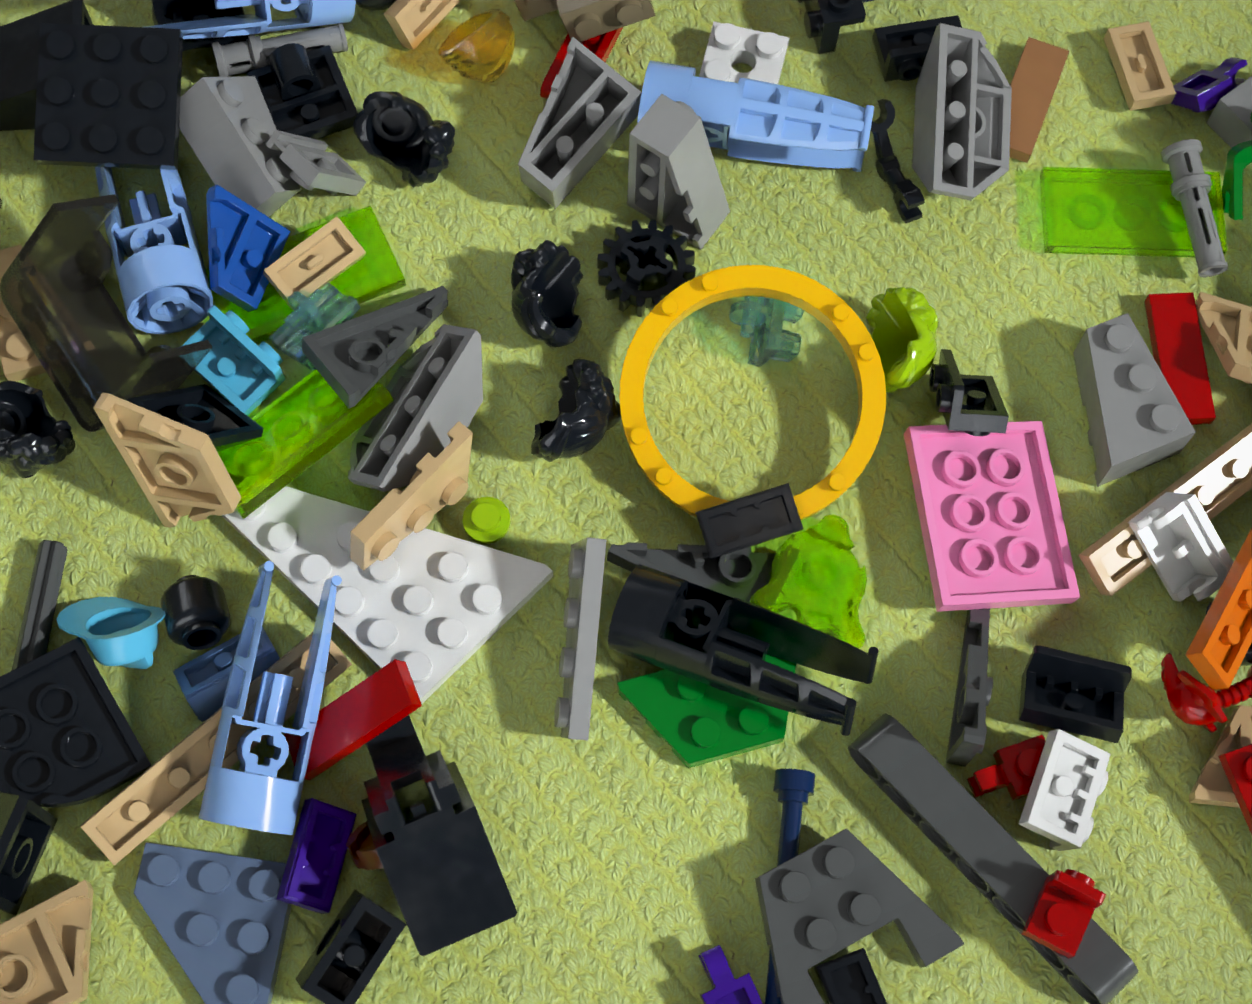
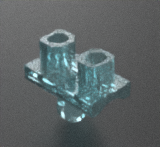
M327 283L321 289L317 288L308 298L302 293L294 291L288 297V301L294 311L284 319L285 323L269 337L275 348L310 370H315L316 368L302 352V338L354 319V314L361 308L355 298L342 294L330 283Z
M745 296L744 301L732 304L729 311L730 320L741 326L740 335L742 337L751 338L748 364L761 367L769 359L784 362L793 360L800 352L802 337H800V334L782 329L783 320L795 324L802 318L804 310L777 299Z

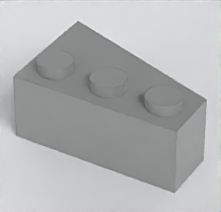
M573 36L559 74H556L551 85V92L542 113H539L518 163L521 181L554 209L558 207L638 116L641 99L640 90Z
M255 76L202 77L181 96L179 129L215 185L218 184L268 217L301 190L299 184L290 176L292 170L279 158L282 151L270 149L266 145L277 129Z
M661 94L629 133L627 205L646 217L656 220V223L664 228L668 225L674 226L673 233L679 237L685 235L688 243L701 250L730 213L729 205L701 117L696 115L694 110L687 104L680 101L675 102Z
M1128 313L1086 329L1073 354L1082 405H1086L1090 428L1087 433L1089 444L1093 446L1097 467L1095 478L1098 487L1179 454L1196 431Z

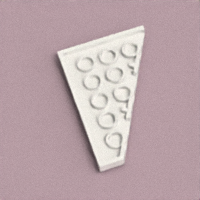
M254 476L238 489L241 499L234 513L221 515L268 561L273 562L274 567L317 609L319 608L325 580L336 575L340 576L342 582L336 588L333 625L379 670L394 659L406 662L422 704L553 577V571L546 564L427 528L418 533L413 531L399 542L392 555L383 561L376 560L363 571L350 559L351 531L370 511Z

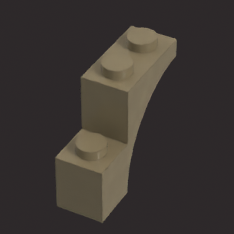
M514 0L524 21L558 10L570 39L573 36L579 42L656 16L651 0Z

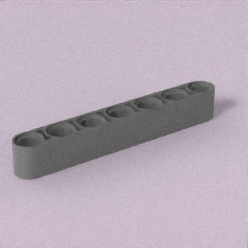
M886 713L883 714L848 746V751L857 765L1089 1004H1109L1138 974L1137 966L1133 960L1092 918L1075 956L1070 959L1022 934L1045 879L1050 875L895 718Z

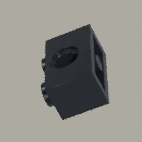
M354 889L296 977V981L301 989L325 1004H355L406 926V923Z

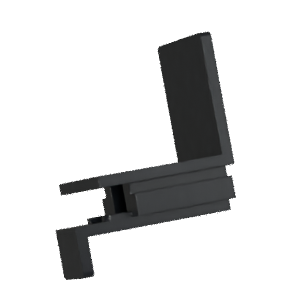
M409 715L367 742L366 745L377 777L364 782L368 798L361 801L376 852L419 954L426 956L515 917L517 910L477 809L455 761L446 765L440 750L425 756Z

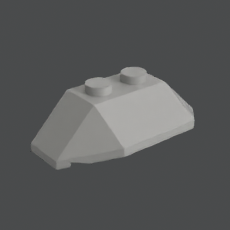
M940 23L935 29L916 84L912 168L929 193L971 201L1009 171L1012 88L997 60L985 47L987 42L981 32Z
M443 324L435 332L434 339L420 346L398 368L352 441L350 454L351 469L348 471V479L353 484L384 492L408 486L412 476L417 471L416 464L428 452L436 458L448 446L451 439L447 433L458 421L466 427L470 425L472 418L483 402L481 335L476 329Z

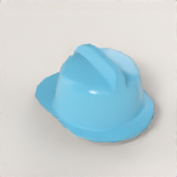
M96 597L81 600L67 606L59 612L56 622L61 630L85 639L95 659L101 665L147 669L153 664V652L159 643L158 623L164 619L166 613L162 608L146 606L123 598Z

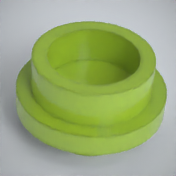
M480 497L473 500L464 510L462 518L466 534L472 540L482 544H491L501 540L507 534L511 523L510 513L506 505L493 497Z

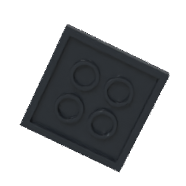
M40 23L33 160L37 164L177 170L183 33L181 30Z

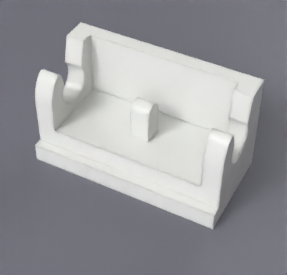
M1166 492L1128 522L1172 600L1181 602L1194 594L1196 600L1201 601L1221 587L1233 564V560L1195 494Z

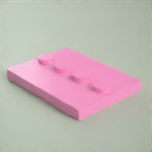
M1042 421L1008 422L1006 433H990L987 436H973L964 431L948 430L947 425L909 426L904 432V439L937 612L1073 604L1080 598Z

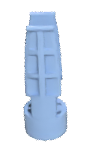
M214 0L216 10L254 6L255 15L245 14L147 26L146 28L180 29L183 33V40L244 36L338 23L343 24L352 21L355 14L356 0ZM270 7L287 12L294 10L297 18L272 21Z
M651 60L648 63L637 123L658 97L663 94L675 102L680 101L690 106L696 115L701 117L710 147L728 150L727 156L819 168H853V171L861 172L864 152L868 148L874 106L866 105L864 108L834 97L748 78H739V82L734 83L695 76L696 69L693 67Z
M95 167L105 229L128 321L135 329L151 334L181 332L196 326L208 316L207 310L213 306V296L193 225L191 211L178 170L160 169L172 215L161 217L156 195L154 193L146 195L144 190L135 193L136 198L129 200L135 225L126 227L111 167ZM187 242H188V244H189V248H188V247H185V246H181V245L187 244Z
M267 561L258 568L260 574L246 613L234 656L199 819L246 829L293 835L324 688L333 628L336 588L341 584L342 579L336 575L324 582L295 712L294 729L283 727L293 677L263 671L253 721L243 720L242 717L245 711L274 570V563ZM231 723L254 727L247 730L238 741L237 756L240 761L239 770L222 767ZM282 733L301 736L292 780L277 777L278 770L285 764L289 755V745ZM265 735L267 736V745L274 747V754L272 758L264 757V764H257L258 756L250 753V747L252 742L260 743L261 736Z

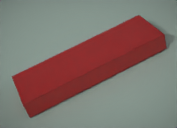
M1194 292L1148 294L1144 303L1153 357L1192 425L1211 424L1216 415Z
M394 659L319 711L305 780H312L422 706L406 662ZM285 734L284 736L289 745V752L295 766L301 736Z

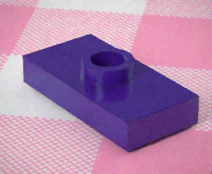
M313 798L304 800L277 900L320 914L330 913L347 851L346 843L349 835L352 833L356 813Z

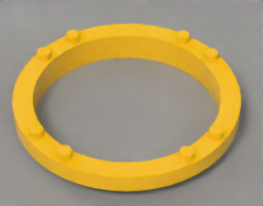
M740 265L721 268L699 275L670 292L651 310L636 331L627 350L620 379L619 400L621 421L630 451L649 482L671 503L688 514L696 517L695 513L730 502L707 494L688 483L673 470L659 452L652 439L644 412V387L649 366L657 349L670 331L684 318L706 305L724 299L744 296L766 297L790 303L814 316L836 337L850 360L858 389L857 423L851 443L842 460L823 480L806 491L793 496L800 519H807L835 502L851 487L865 469L878 444L886 411V384L881 358L876 345L864 323L843 299L816 280L800 273L766 265Z

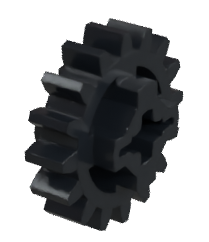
M651 219L648 228L641 229L639 222L634 220L632 221V231L627 233L621 227H617L615 229L616 241L606 238L603 241V253L598 254L597 268L600 269L598 271V283L601 286H606L605 298L608 301L616 297L620 298L619 310L622 312L630 305L636 306V315L642 317L645 308L651 307L653 309L670 292L695 278L696 267L692 266L695 259L694 250H686L687 238L685 235L676 239L673 238L674 226L668 225L663 231L657 230L656 220ZM668 254L673 259L677 271L673 269V263L666 259ZM616 265L620 267V273L627 276L625 282L618 275Z

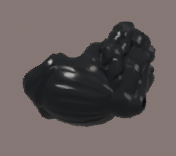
M373 92L365 98L363 110L355 117L353 128L358 140L367 153L401 170L402 179L404 181L408 180L411 187H420L424 183L435 181L438 173L448 168L449 161L447 155L452 152L454 146V126L446 120H433L429 112L420 103L403 96L399 92Z
M545 240L536 249L528 248L524 251H519L515 256L511 272L513 288L511 304L516 322L529 336L555 348L574 342L582 325L580 316L574 314L577 296L579 295L577 285L583 278V274L580 271V261L575 256L569 255L568 250L563 245L556 246L553 242Z
M575 359L573 364L566 367L567 376L563 377L559 382V388L563 394L558 401L559 416L554 421L545 420L543 423L535 425V436L531 444V454L544 458L548 462L558 458L569 459L580 456L597 445L603 438L606 430H609L621 420L620 404L615 399L613 384L609 378L604 376L601 366L594 361Z
M3 381L0 383V463L9 464L20 477L25 479L35 475L44 466L55 464L65 459L66 455H70L74 451L75 440L73 439L71 426L66 420L57 421L49 414L45 400L42 397V390L16 381Z

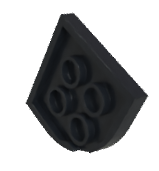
M80 637L0 677V792L29 798L40 807L73 806L94 800L140 776L152 766Z

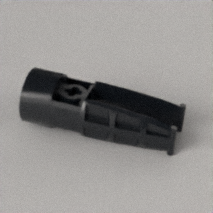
M641 564L633 569L623 586L612 615L608 634L609 649L761 704L812 719L841 725L840 732L844 736H848L851 732L856 701L813 680L766 662V654L824 673L870 684L873 680L879 652L876 647H870L868 653L840 639L774 611Z

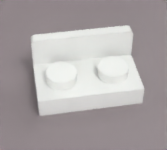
M1060 729L1049 731L1019 825L1050 839L1049 846L1057 851L1081 848L1093 829L1094 820L1091 815L1097 797L1104 791L1108 782L1106 768L1111 754Z

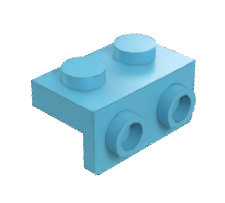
M213 305L207 310L210 319L177 350V353L222 397L249 416L285 381L284 374L279 366L283 359L266 342L263 341L259 345L253 342L246 335L250 330L249 327L232 310L224 314Z

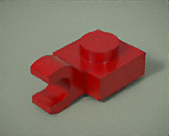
M1043 734L998 749L993 754L997 765L978 770L973 773L974 776L967 779L974 798L1007 787L1012 801L1028 796L1046 742Z

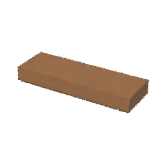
M1028 37L1010 84L1012 88L1011 158L1028 163L1070 52L1069 50Z

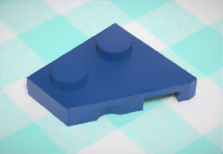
M217 184L210 187L206 193L210 289L245 311L251 312L257 310L269 283L263 271L279 259L291 231Z

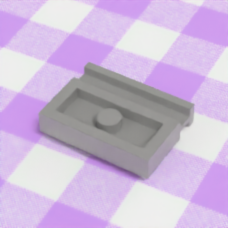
M275 130L266 143L270 149L282 151L279 158L292 170L290 172L291 178L307 190L312 191L314 188H318L332 195H336L339 192L357 196L366 183L338 154L325 151L329 145L324 141Z

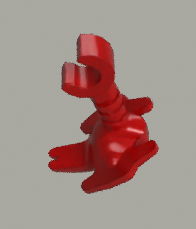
M1171 653L1166 654L1162 659L1161 677L1170 707L1175 716L1186 724L1202 725L1210 733H1213L1217 730L1213 724L1214 722L1218 721L1222 724L1228 721L1222 708H1227L1252 698V666L1248 669L1247 678L1230 685L1229 689H1218L1215 692L1186 671L1181 670L1179 672Z

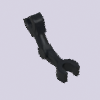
M881 99L878 100L880 116L877 120L872 121L871 125L878 159L876 160V170L880 178L887 182L894 193L893 199L901 219L905 223H909L922 218L923 214L918 206L924 204L925 199L920 189L910 179H906L900 170L899 161L893 153L887 129L892 125L895 118V108L891 101Z

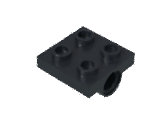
M297 43L285 44L276 48L271 53L269 65L246 72L247 76L256 77L277 130L319 139L353 127V122L358 112L330 45L307 52L303 45Z

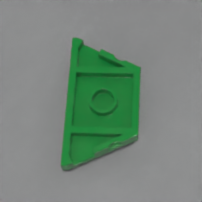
M766 654V662L795 673V663ZM666 669L617 682L619 695L625 701L628 700L645 718V723L658 737L663 738L672 747V752L687 768L778 744L784 740L788 711L716 689Z

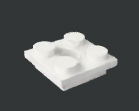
M713 22L699 77L738 83L739 78H748L778 84L790 37L780 36L773 32H761L738 27L731 23ZM737 63H745L750 65L753 70L741 73L734 70L732 66Z

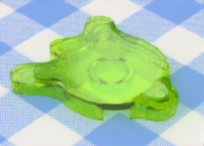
M826 515L816 525L788 537L777 549L772 562V574L769 583L751 596L750 603L776 613L791 609L797 615L796 621L829 634L859 649L865 643V634L859 621L858 609L865 594L867 576L865 565L860 568L857 559L851 552L855 545L850 539L847 522L837 515Z

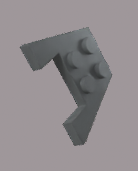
M847 828L755 878L767 945H770L776 975L774 977L777 997H780L781 1004H825L808 974V969L891 921L895 922L920 968L932 964L964 945L961 937Z

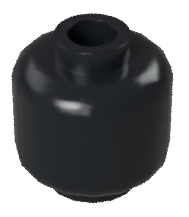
M197 575L184 576L166 589L161 598V608L166 613L164 622L169 638L174 643L185 646L188 649L202 650L214 646L220 641L230 626V613L224 590L215 580Z

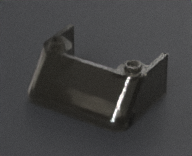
M115 194L54 203L9 266L0 284L1 297L5 307L77 422L89 432L105 429L93 409L102 393H109L127 401L128 398L176 390L213 348L208 340L176 348H171L168 345H159L150 348L147 353L101 282L110 270L112 251L99 232V229L119 203Z

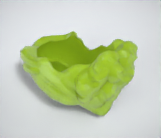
M910 287L887 288L885 294L874 296L871 300L872 308L866 316L868 325L874 328L871 335L881 358L887 393H893L898 388H907L920 380L932 366L937 352L935 338L939 322L936 311L929 305L924 294Z

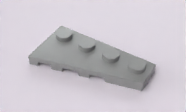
M587 537L571 545L568 565L569 596L566 599L564 608V627H567L566 647L562 648L559 661V676L564 677L563 697L557 698L554 714L555 727L561 728V738L588 740L607 539Z

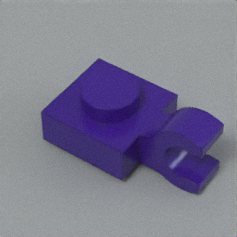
M1236 57L1227 58L1216 69L1212 71L1202 69L1173 85L1176 95L1171 104L1191 109L1193 112H1206L1215 108L1223 96L1246 81V79L1242 78L1235 79V75L1239 69L1247 65V60Z
M720 945L698 955L704 971L714 988L700 995L703 1004H763L749 973L737 979L734 978Z

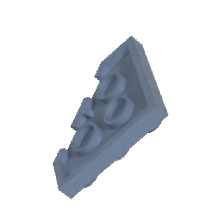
M146 842L134 895L204 1003L271 1004L292 904L276 899L286 863Z

